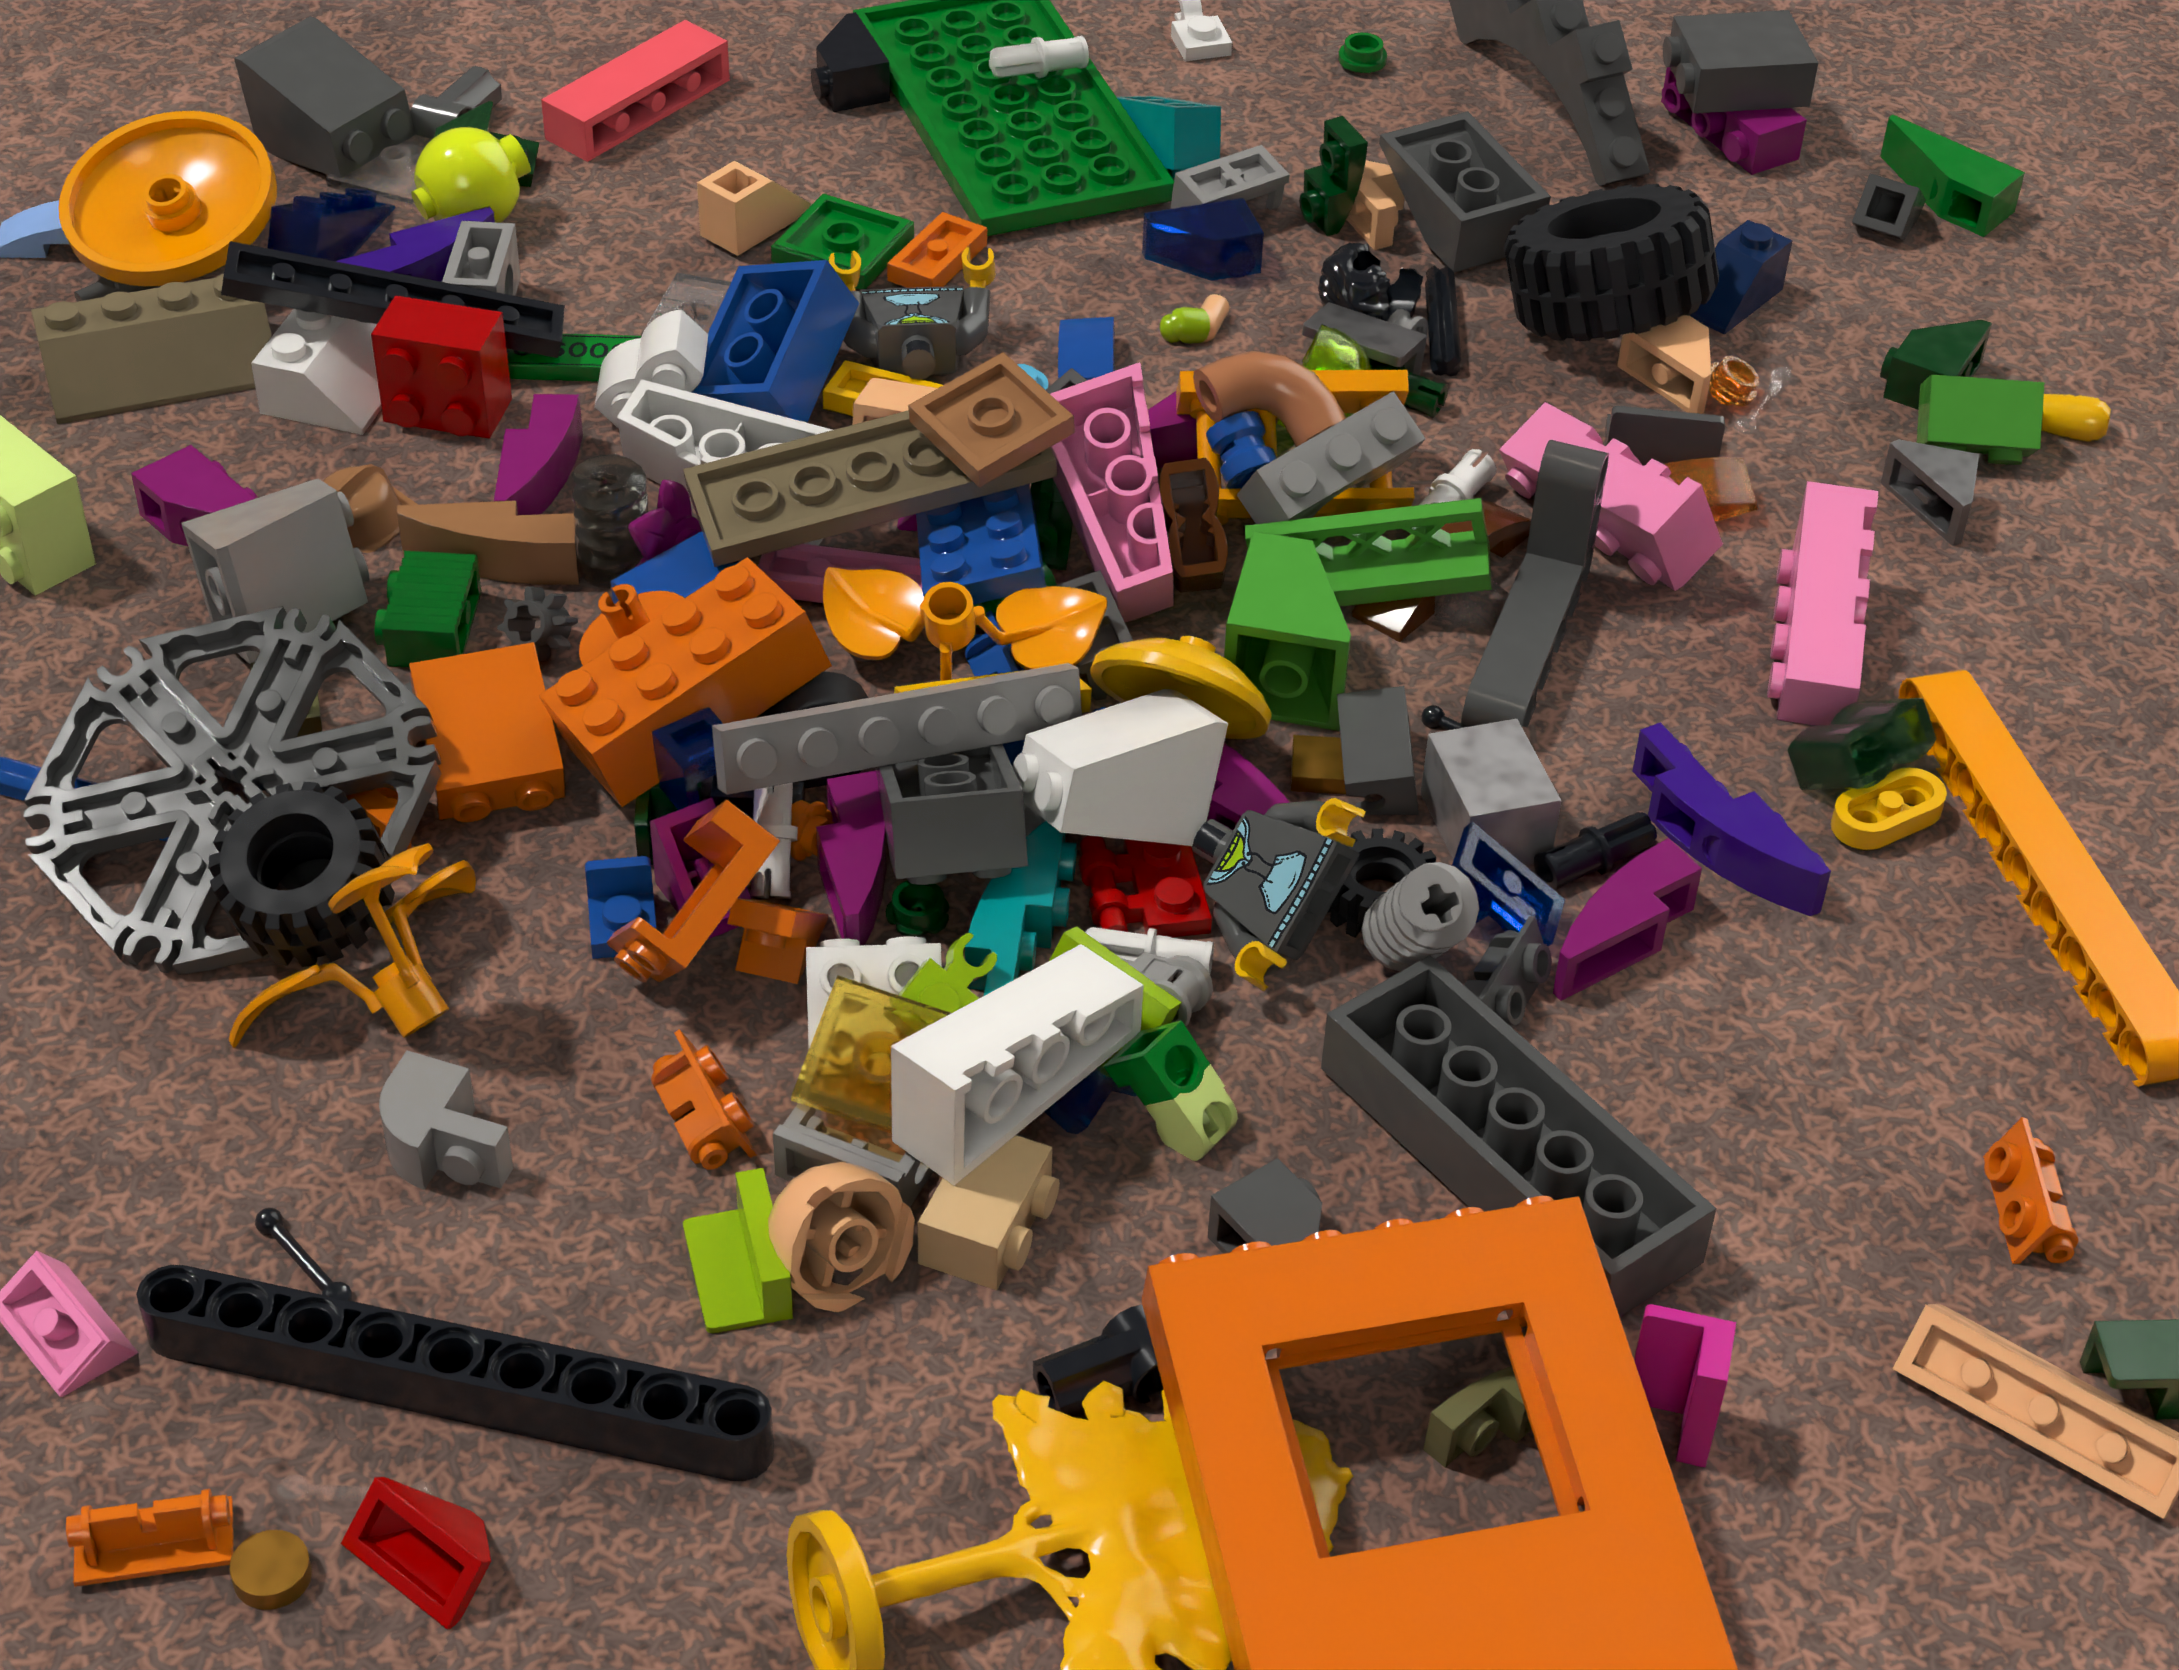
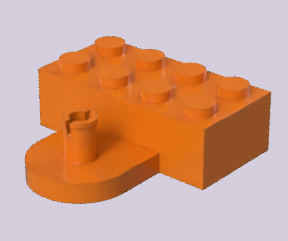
M746 557L736 565L722 570L715 579L686 598L669 591H650L637 594L635 588L629 584H620L612 587L618 602L614 604L607 592L602 594L598 601V607L602 613L589 625L581 639L579 658L583 666L562 676L555 685L539 694V697L568 748L617 803L624 807L713 747V725L756 718L832 665L806 611L752 560Z

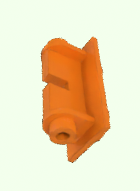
M680 1029L677 1030L674 1034L683 1050L676 1055H665L659 1058L653 1065L654 1072L651 1076V1082L668 1114L674 1120L695 1108V1110L674 1123L691 1160L695 1164L701 1163L703 1168L707 1170H713L722 1166L728 1159V1153L739 1146L750 1158L757 1156L745 1133L755 1126L752 1118L734 1092H730L725 1096L720 1087L722 1083L729 1079L722 1063L708 1045L697 1050Z
M2021 1117L1983 1156L1985 1160V1174L1990 1180L1999 1212V1227L2005 1235L2012 1264H2020L2032 1252L2045 1253L2046 1259L2051 1263H2063L2074 1256V1249L2079 1240L2076 1230L2072 1228L2067 1207L2056 1203L2063 1196L2054 1165V1152L2049 1146L2044 1145L2042 1140L2033 1138L2028 1119Z
M202 1489L199 1495L153 1501V1507L141 1509L138 1508L137 1503L93 1509L91 1505L82 1506L81 1514L66 1517L68 1546L70 1548L74 1547V1586L230 1565V1560L234 1553L232 1496H227V1494L213 1496L211 1489Z

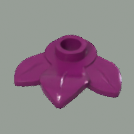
M662 480L659 488L657 509L649 511L630 522L628 526L629 532L643 555V558L635 567L702 531L698 519L692 516L690 495L684 485L671 480Z

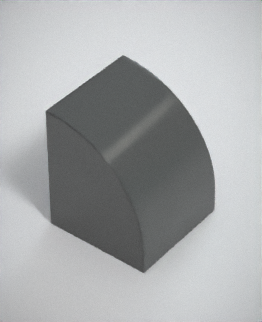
M1870 173L1852 224L1905 240L1917 222L1926 199L1918 187Z

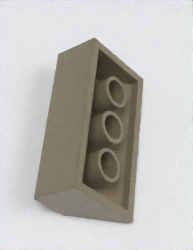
M221 274L211 279L187 283L170 282L159 288L130 293L113 292L101 298L78 302L61 301L53 303L48 307L32 309V317L57 424L254 389L255 382L251 362L272 337L265 304L221 295L224 274Z

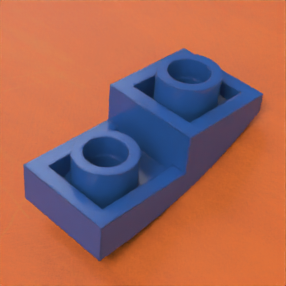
M1114 317L1060 320L1058 379L1071 368L1087 381L1115 371Z

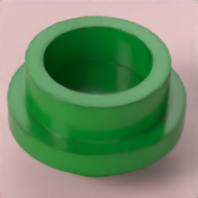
M1361 32L1346 37L1344 45L1339 49V63L1344 68L1359 73H1371L1381 70L1387 63V51L1383 48V40L1371 33Z

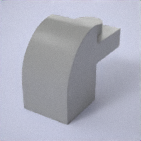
M407 1050L385 1082L379 1099L387 1155L394 1170L408 1183L424 1190L437 1170L444 1171L448 1177L460 1184L474 1185L480 1182L501 1189L513 1170L508 1127L472 1116L476 1110L470 1069Z

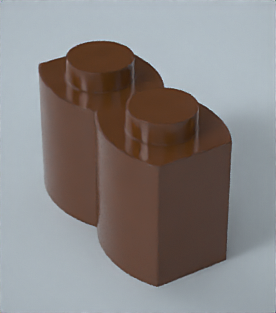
M1207 458L1165 463L1161 471L1159 490L1166 531L1169 533L1168 544L1173 569V584L1180 593L1221 589L1226 572L1228 545L1225 531L1217 518L1219 485L1216 473Z

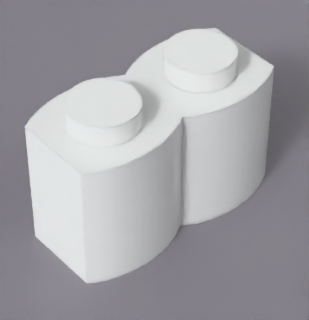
M683 310L667 312L657 317L646 327L641 338L629 340L618 345L604 358L600 369L594 407L619 428L617 416L641 379L692 392L699 385L704 374L708 334Z

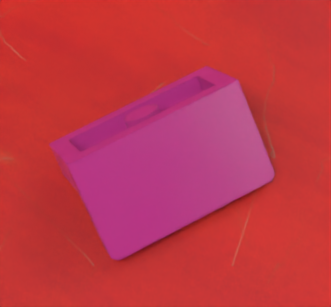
M1649 1304L1645 1307L1634 1356L1649 1406L1683 1414L1676 1461L1705 1468L1728 1382L1736 1322Z

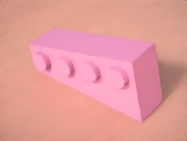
M1807 481L1793 549L1781 550L1776 583L1787 585H1779L1776 595L1773 620L1784 622V624H1775L1770 658L1781 660V663H1772L1767 691L1768 698L1778 699L1777 720L1850 730L1861 684L1866 630L1864 620L1870 588V580L1867 577L1875 531H1871V527L1877 510L1878 491Z

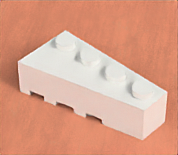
M641 379L617 416L625 466L661 484L662 480L678 482L684 485L687 491L683 472L685 468L832 430ZM823 539L807 542L804 544L819 546Z
M1080 944L891 1046L892 1142L952 1185H956L1141 1031L1144 985Z

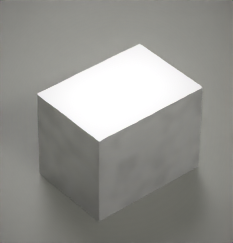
M1518 719L1428 734L1421 796L1457 868L1462 873L1470 876L1534 864V857L1537 853L1554 847L1561 799Z

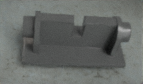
M1535 916L1528 917L1519 933L1508 930L1495 935L1473 971L1476 980H1467L1464 985L1511 1027L1518 1025L1522 1021L1528 1001L1538 985L1548 979L1551 971V953L1548 946L1543 942Z

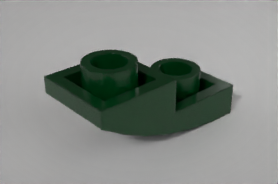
M1344 116L1324 121V143L1320 145L1319 149L1322 165L1304 170V192L1300 194L1299 198L1300 209L1305 220L1308 223L1315 222L1327 236L1338 234L1343 227L1358 194L1367 156L1368 142Z

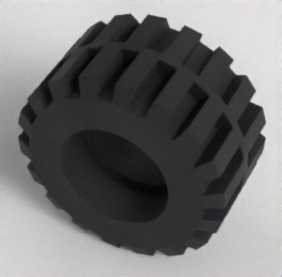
M304 782L301 790H293L291 784L287 783L276 786V794L267 798L264 797L262 792L249 799L252 804L250 808L245 812L237 808L227 818L231 824L229 831H218L213 844L219 853L209 855L208 869L214 877L210 880L213 892L243 941L246 940L251 949L261 957L269 953L274 963L288 966L294 957L298 960L301 967L314 966L317 964V958L325 955L331 963L343 958L344 955L341 950L350 944L359 949L369 941L365 935L368 928L378 929L364 898L337 914L332 913L328 903L351 880L369 870L380 867L389 860L390 856L363 807L354 798L348 800L344 791L333 786L323 792L317 782ZM314 859H330L328 866L321 875L309 884L292 890H276L280 880L295 866ZM391 884L380 890L379 902L382 907L392 906L395 892Z

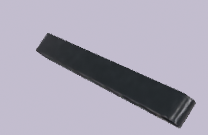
M168 1265L157 1268L146 1275L139 1284L136 1293L149 1346L156 1354L169 1359L728 1481L744 1482L757 1478L767 1471L773 1461L772 1408L768 1398L760 1390L747 1385L185 1265Z

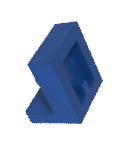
M647 856L593 860L585 863L592 959L615 957L617 952L606 943L615 931L637 917L644 919L656 929L651 860Z

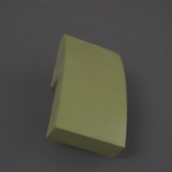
M1512 1366L1494 1372L1470 1384L1434 1409L1430 1414L1423 1450L1446 1468L1463 1452H1466L1470 1457L1477 1456L1493 1440L1498 1429L1515 1443L1528 1434L1532 1428Z

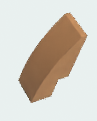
M516 501L397 505L403 555L404 550L475 554L478 558L480 578L539 585H579V547L575 513L518 515Z

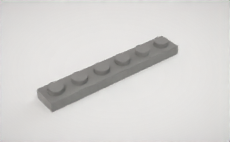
M1070 663L713 725L718 789L728 795L1025 740V736L1028 733L1082 716L1079 668Z

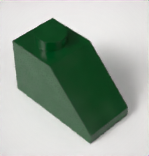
M1975 320L1911 330L1899 348L1891 347L1886 354L1880 372V377L1887 380L1883 398L1919 410L1920 384L1929 376L1973 377L1982 364L1992 323L1985 320Z

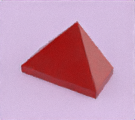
M386 1477L374 1478L341 1542V1545L446 1629L453 1628L462 1619L491 1563L484 1520L471 1510Z

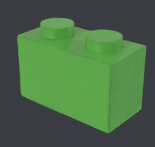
M1931 375L1920 384L1916 443L1971 453L1988 454V463L2022 464L2023 456L2029 457L2040 450L2045 382Z

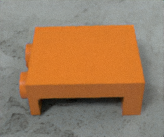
M534 642L409 663L412 693L428 708L437 732L436 737L424 739L425 745L434 744L441 758V764L438 765L441 776L435 787L440 820L455 818L460 822H474L485 818L493 810L515 806L525 811H535L549 806L554 799L565 797L564 767L553 720L539 697V694L545 691V686Z
M725 800L700 818L683 839L685 843L714 865L664 932H659L644 919L637 917L615 931L606 942L609 947L617 952V955L614 957L617 965L639 981L647 982L649 978H652L657 982H661L686 969L780 842L779 839L728 800Z

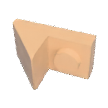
M1366 160L1358 194L1346 219L1374 250L1393 245L1394 227L1398 223V210L1404 208L1405 197L1389 165Z

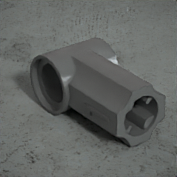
M473 66L438 97L428 94L418 96L410 110L415 130L414 138L430 142L435 136L436 128L488 101H493L494 107L502 100L501 84L495 81L488 69Z

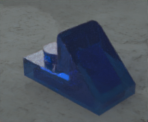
M1471 822L1465 826L1452 866L1458 868L1469 878L1477 892L1479 911L1476 923L1489 916L1504 931L1513 930L1519 933L1528 917L1535 916L1544 944L1547 946L1552 945L1565 899L1477 824Z

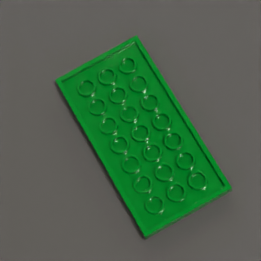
M908 0L853 10V13L856 12L889 60L890 88L969 219L973 223L987 227V236L1172 201L1173 178L1090 58L1086 68L1050 71L1043 78H1038L1035 74L1004 78L994 77L989 67L990 51L994 48L1028 44L1035 37H1041L1044 41L1075 37L1050 0Z

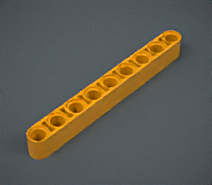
M1961 669L1903 680L1899 687L1898 696L1901 714L1909 715L1916 726L1911 728L1926 754L1934 755L1941 768H1936L1953 797L1960 796L1967 807V809L1962 811L1980 839L1986 838L1994 850L1989 852L2000 872L2007 882L2013 881L2021 895H2016L2032 923L2034 926H2042L2049 938L2044 940L2059 966L2063 971H2070L2078 985L2073 986L2086 1009L2092 1018L2099 1017L2108 1032L2102 1034L2122 1066L2129 1065L2138 1079L2132 1081L2134 1085L2140 1087L2179 1079V990L1972 675L1968 671Z

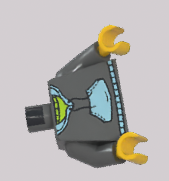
M970 247L963 251V274L965 281L969 284V288L964 289V286L860 289V292L855 291L859 283L861 270L859 254L852 251L851 269L843 270L836 266L834 253H831L829 263L859 302L843 341L846 346L865 358H870L875 368L908 375L913 379L919 380L933 374H952L957 371L960 356L967 355L985 340L989 326L991 294L990 290L985 288L993 282L996 275L994 253L991 248H988V261L979 266L971 264Z
M1331 798L1326 802L1313 800L1274 804L1264 815L1247 810L1242 814L1234 830L1229 829L1214 819L1206 821L1201 826L1194 838L1192 849L1195 854L1214 864L1204 882L1203 890L1216 901L1213 908V917L1230 953L1236 959L1235 971L1237 975L1260 990L1265 991L1268 988L1264 983V975L1267 969L1273 964L1283 969L1287 964L1286 959L1276 952L1294 960H1298L1304 954L1360 853L1349 848L1353 847L1355 839L1347 836V830L1352 819L1356 816L1364 818L1366 811L1340 799Z

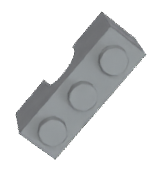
M1393 391L1257 469L1238 492L1237 496L1256 524L1312 518L1326 503L1351 486L1356 485L1357 488H1363L1402 465L1426 438Z

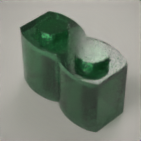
M1922 698L1860 701L1843 708L1830 724L1816 725L1801 732L1791 742L1787 751L1801 790L1863 789L1874 786L1882 781L1892 770L1894 764H1907L1923 757L1935 743L1936 736L1924 699Z

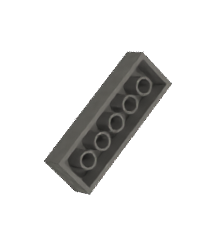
M1430 955L1327 1013L1321 1069L1468 1207H1478L1485 1212L1514 1207L1521 1201L1536 1196H1549L1554 1200L1579 1196L1619 1317L1704 1263L1717 1208Z

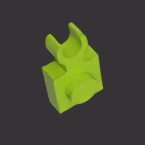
M966 933L949 947L946 954L945 968H942L931 958L923 962L884 1012V1015L910 1036L978 1000L979 997L967 987L971 982L980 979L992 970L997 961V954L992 952L987 955L979 967L969 965L964 959L963 949L974 935Z

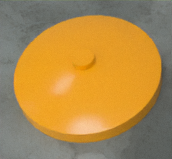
M202 111L166 112L126 124L109 133L90 147L73 166L64 182L59 198V219L62 230L78 259L91 271L108 280L133 286H163L170 282H186L204 276L226 265L230 241L251 245L257 239L274 210L277 198V181L273 166L263 144L254 133L239 122L225 116Z

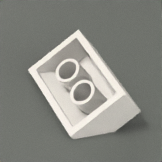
M293 309L251 362L260 414L363 435L382 409L371 333L377 324Z

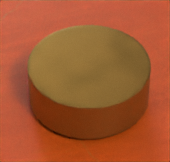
M266 1530L248 1537L236 1548L230 1560L229 1570L236 1595L246 1605L256 1609L272 1610L291 1604L306 1591L312 1577V1567L306 1545L298 1536L283 1530Z

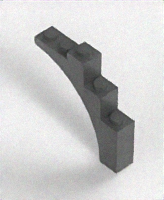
M1449 0L1459 39L1463 44L1480 40H1497L1515 48L1531 61L1551 84L1572 119L1586 151L1595 182L1599 186L1645 176L1650 173L1624 74L1633 70L1620 20L1589 26L1583 0Z

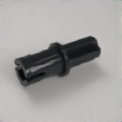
M1636 812L1599 829L1587 826L1580 830L1578 837L1569 842L1537 853L1534 857L1536 874L1545 884H1549L1551 891H1555L1578 878L1596 871L1601 875L1611 871L1614 862L1650 847L1657 838V830L1651 823L1649 816L1643 812Z

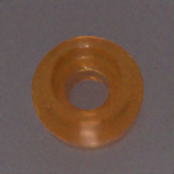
M1726 356L1721 362H1714L1711 365L1709 391L1712 396L1726 406L1736 405L1744 407L1750 405L1757 395L1756 387L1760 382L1754 368L1735 356Z

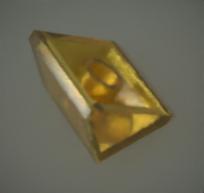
M837 975L791 1095V1101L892 1134L891 1046L951 1013Z

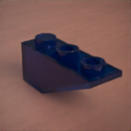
M346 188L345 194L320 192L319 198L294 196L293 203L272 206L267 248L331 261L353 257L395 209V205L376 201L377 193L356 188Z

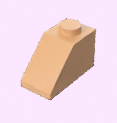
M1682 315L1678 317L1676 322L1666 326L1658 325L1650 328V331L1639 334L1634 332L1623 334L1617 367L1684 411L1704 414L1711 379L1709 328L1691 316Z

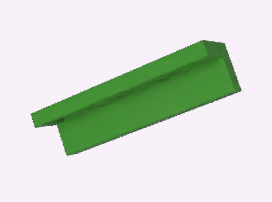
M1481 498L1245 525L1247 548L1249 547L1253 531L1313 540L1339 606L1492 590L1490 544ZM1471 521L1473 531L1448 533L1440 529L1447 523ZM1403 529L1411 533L1407 538L1390 540L1381 536L1385 531ZM1344 536L1353 540L1348 545L1336 547L1323 543L1327 537Z

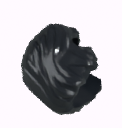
M1348 243L1339 247L1338 250L1334 251L1323 262L1318 291L1323 307L1330 302L1384 321H1388L1397 309L1402 308L1410 313L1411 318L1415 314L1416 303L1421 296L1423 276L1419 274L1417 269L1401 268L1399 270V278L1394 284L1390 285V279L1386 277L1387 273L1380 266L1381 261L1370 253L1368 244Z

